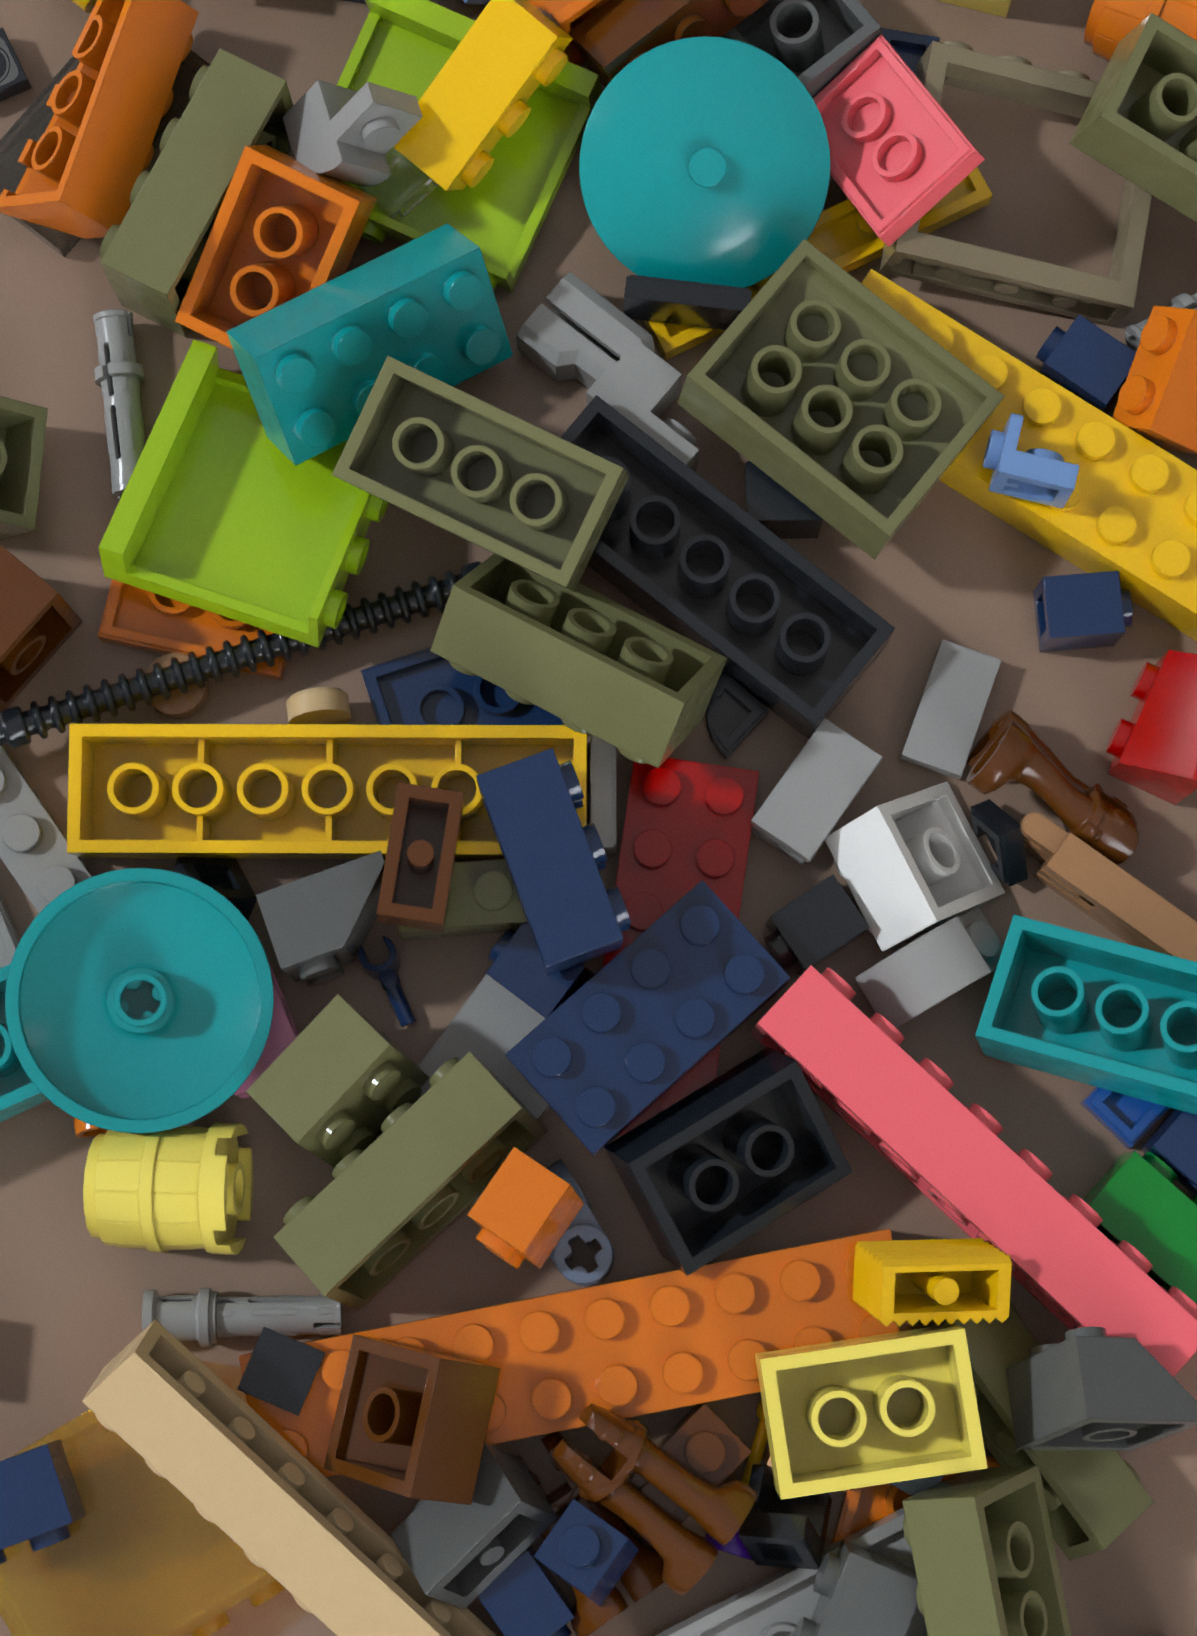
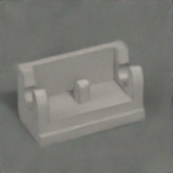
M824 718L751 820L752 833L799 864L810 863L817 850L861 788L882 762L883 757Z

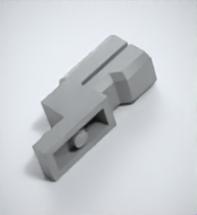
M569 272L546 297V302L554 308L550 310L541 303L524 322L516 335L517 350L556 381L577 379L588 388L586 392V407L596 395L695 471L699 456V449L694 446L696 443L695 437L676 420L668 418L663 422L659 419L680 394L682 374L655 354L653 336L577 276Z

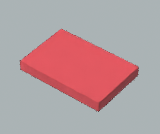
M882 35L877 37L813 98L827 132L830 148V175L876 235L888 247L985 160L898 52Z

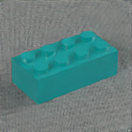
M448 223L226 331L267 438L295 466L349 439L387 356L450 386H455L514 356L480 247Z
M1013 915L975 1034L984 1056L1197 1115V962Z

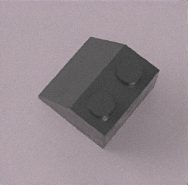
M381 850L256 894L280 968L295 982L306 980L308 987L330 982L345 974L342 965L356 961L360 946L363 947L377 918L376 913L385 865V858Z
M1081 1327L1065 1332V1341L1033 1347L1030 1349L1029 1358L1006 1368L1016 1449L1133 1451L1197 1426V1401L1135 1338L1107 1337L1106 1329L1103 1327Z

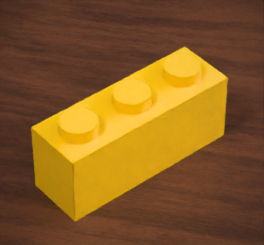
M490 0L418 101L423 117L393 147L445 191L463 190L466 185L470 188L475 187L492 167L494 158L489 153L503 135L507 138L514 135L529 116L531 107L526 102L540 83L547 87L563 70L568 61V56L563 51L573 38L527 0Z

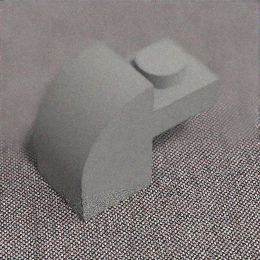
M317 80L282 118L292 152L298 162L317 174L359 186L371 187L382 183L391 176L385 154L423 116L416 96L370 82H366L357 92Z
M976 907L959 917L952 918L894 952L855 977V980L873 1010L898 1028L962 989L996 971L1003 946L980 908Z

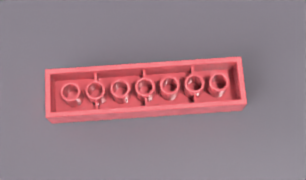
M810 965L759 1020L750 1034L765 1048L770 1047L796 1060L812 1092L970 1238H983L984 1241L989 1242V1245H994V1248L1004 1251L1005 1255H1010L1012 1262L1011 1276L1069 1330L1081 1327H1103L1106 1329L1107 1337L1135 1338L1174 1377L1197 1351V1304L1175 1286L1167 1290L1149 1277L1147 1274L1153 1268L1150 1261L1127 1241L1122 1240L1117 1244L1099 1231L1097 1227L1103 1222V1219L1080 1197L1072 1194L1069 1198H1066L1048 1184L1047 1181L1053 1176V1173L1035 1155L1025 1148H1022L1019 1153L1010 1149L997 1137L1004 1129L991 1114L976 1103H973L968 1108L959 1102L948 1091L954 1085V1082L941 1068L926 1057L919 1063L909 1056L899 1046L905 1040L902 1033L879 1013L875 1012L871 1018H868L851 1002L856 992L842 977L828 967L820 974Z

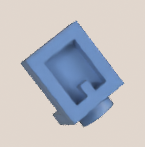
M1011 413L1003 431L992 429L988 439L982 465L984 468L993 469L988 491L1063 509L1074 491L1080 465L1064 462L1062 455L1047 449L1033 448L1026 452L1016 450L1024 416Z

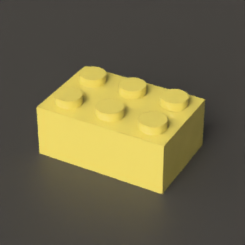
M947 1324L755 1353L775 1490L781 1500L988 1468L966 1331L961 1326Z

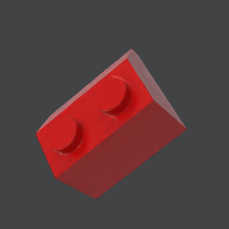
M1168 650L1156 665L1146 662L1130 694L1131 697L1140 701L1131 721L1123 718L1119 720L1105 752L1114 756L1107 772L1108 775L1177 805L1197 789V654Z

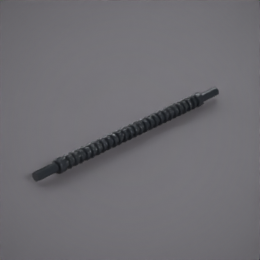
M476 561L462 566L461 574L454 575L451 570H448L445 573V579L442 581H437L435 576H430L428 584L425 586H420L417 581H413L409 591L404 592L400 586H397L394 589V595L391 597H386L384 592H379L375 602H369L366 597H362L360 606L352 608L350 603L347 602L338 628L327 627L319 650L324 651L326 649V642L334 640L337 645H342L343 637L346 635H352L353 639L358 640L362 630L368 629L374 635L378 631L377 626L381 624H386L388 629H393L395 626L394 621L402 618L406 624H409L412 621L411 615L419 613L422 618H427L429 615L428 610L431 608H436L439 613H443L452 586L480 565L481 562ZM261 629L258 630L257 638L254 640H249L246 635H242L240 637V644L232 646L229 641L225 640L223 642V649L219 651H214L211 646H207L205 648L206 654L197 657L195 652L190 651L188 653V660L185 662H179L177 657H172L170 660L171 665L162 668L160 663L156 662L153 664L152 672L145 673L142 668H137L135 671L136 676L127 679L125 674L121 673L118 675L117 683L110 684L107 679H102L100 682L101 687L92 690L90 685L86 684L83 686L82 694L74 695L73 691L67 690L65 692L66 698L57 701L51 695L48 697V704L45 706H39L36 701H32L30 703V710L24 712L19 706L12 707L0 712V746L8 743L11 748L15 749L28 745L32 741V735L39 734L42 739H46L48 737V730L56 728L59 733H64L66 731V724L73 722L74 724H83V719L87 717H92L95 722H99L103 712L109 711L113 717H116L118 715V708L127 706L130 711H134L136 709V702L144 700L150 706L153 704V697L156 695H162L165 700H169L171 698L170 692L179 689L185 695L188 693V686L191 684H197L198 688L204 689L206 686L205 681L214 678L215 682L220 684L223 681L224 674L231 673L234 678H238L242 668L248 667L251 672L255 673L257 671V664L266 662L269 667H273L275 664L274 659L283 656L284 660L289 662L292 659V653L295 651H300L303 656H307L312 645L276 633L266 635L264 630Z

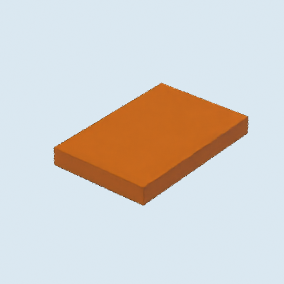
M112 579L97 636L101 641L159 654L182 653L188 655L190 651H193L199 657L206 654L205 648L207 646H211L214 651L223 649V642L225 640L229 641L232 646L240 644V637L242 635H246L249 640H254L257 638V632L261 628ZM264 630L266 635L273 634V632ZM281 656L274 659L275 664L273 667H269L266 662H261L257 664V671L255 673L251 672L248 667L242 668L240 671L282 680L287 661Z

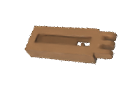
M1038 812L1029 813L1019 822L1021 833L1024 836L1025 850L1043 862L1034 878L1129 945L1197 962V921L1071 832H1066Z

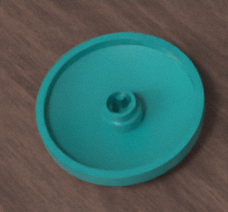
M707 36L684 38L660 45L640 55L625 66L603 90L590 113L582 136L579 156L580 187L588 216L597 234L610 252L636 275L746 288L776 272L804 239L807 241L814 230L828 192L831 165L830 148L821 114L813 98L796 75L782 62L767 52L738 40Z
M126 868L90 877L62 892L47 904L27 928L15 950L7 976L5 991V1016L11 1043L21 1066L34 1085L54 1105L69 1115L102 1129L126 1133L158 1132L191 1123L207 1115L230 1098L248 1078L263 1052L269 1036L274 1004L272 976L265 951L257 934L242 913L229 900L210 886L180 873L153 868Z

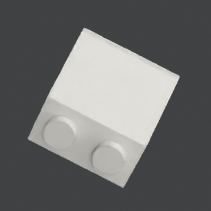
M948 782L878 805L831 833L825 839L834 857L836 869L848 884L863 914L864 920L870 927L868 930L874 935L882 952L917 938L952 918L959 917L1005 893Z

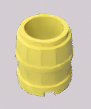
M214 1122L210 1128L179 1126L169 1130L150 1133H126L107 1130L106 1134H98L93 1139L88 1151L83 1184L84 1215L91 1237L101 1239L108 1246L147 1249L153 1253L205 1248L206 1252L210 1254L238 1255L244 1247L246 1238H234L237 1221H250L253 1199L252 1149L239 1148L237 1139L238 1136L248 1134L246 1126L241 1123Z

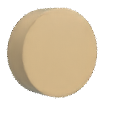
M316 687L294 693L286 701L288 724H345L351 719L349 695L339 688Z

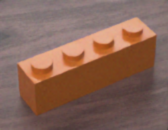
M97 0L72 51L74 58L80 62L76 70L69 72L59 84H55L46 103V106L50 107L54 114L45 132L37 142L28 139L18 159V162L25 165L27 169L15 193L3 189L0 195L1 213L84 239L105 237L112 225H121L131 207L130 194L134 183L152 160L154 153L152 143L161 118L167 113L172 104V87L180 64L191 50L193 44L191 33L199 13L181 0Z

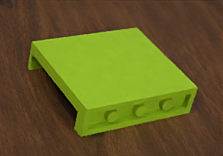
M365 0L370 12L337 86L358 92L366 82H370L416 96L419 101L475 20L429 0ZM567 61L563 70L550 85L544 87L540 83L526 102L531 107L529 116L514 135L509 138L503 135L489 153L494 158L492 167L485 177L473 188L466 185L463 190L445 191L392 147L385 154L391 176L385 181L371 187L344 182L377 198L362 237L382 244L387 236L406 244L448 223L480 247L493 291L497 285L513 292L580 144L590 113L603 92L599 75Z
M193 339L98 548L104 577L319 648L327 627L337 629L342 620L348 600V593L343 591L350 573L357 576L361 573L370 546V540L364 537L371 521L378 523L382 521L389 503L332 475L348 440L295 466L267 438L244 376L219 368L217 347Z

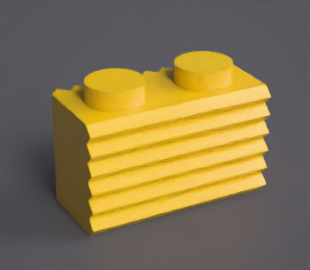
M983 1238L857 1241L854 1257L853 1300L886 1327L892 1321L899 1327L905 1321L911 1326H914L918 1321L926 1326L931 1320L938 1326L943 1320L950 1325L956 1320L965 1324L969 1319L976 1324L982 1319L989 1324L994 1319L1003 1323L1009 1317L1010 1255H1005L1004 1251H1000L999 1248H994V1245H989V1242L984 1241Z

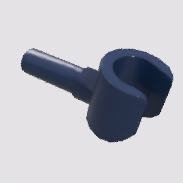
M382 936L390 951L388 960L382 965H371L365 950L360 946L358 952L359 961L370 977L380 981L383 990L386 991L401 1027L416 1022V1019L402 990L401 981L397 974L401 963L400 954L389 938Z

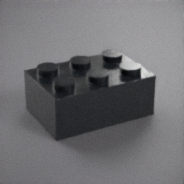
M770 1047L753 1055L604 1147L661 1255L687 1276L853 1172L797 1061Z

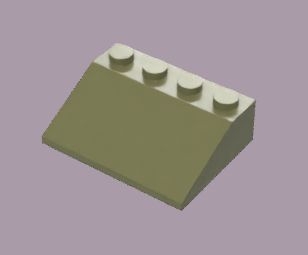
M804 239L689 372L677 404L875 560L1005 396Z

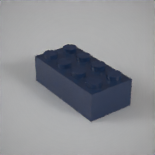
M702 880L509 1050L505 1056L590 1154L595 1157L606 1145L613 1141L782 990L791 977Z

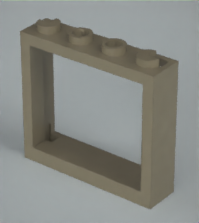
M932 41L915 68L916 76L939 104L941 102L943 85H948L1077 118H1082L1099 82L1091 81L1089 76L1079 71L1062 70L1055 72L1032 66V63L1023 57L1014 55L996 57L976 52L968 44L959 41H944L941 43ZM1125 179L1109 277L918 232L920 219L890 247L884 243L880 272L1077 318L1080 314L1090 322L1113 327L1134 308L1152 195Z

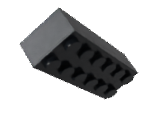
M596 395L561 438L623 467L629 474V479L587 565L667 628L726 657L727 661L723 670L806 738L810 739L823 719H827L887 646L895 627Z

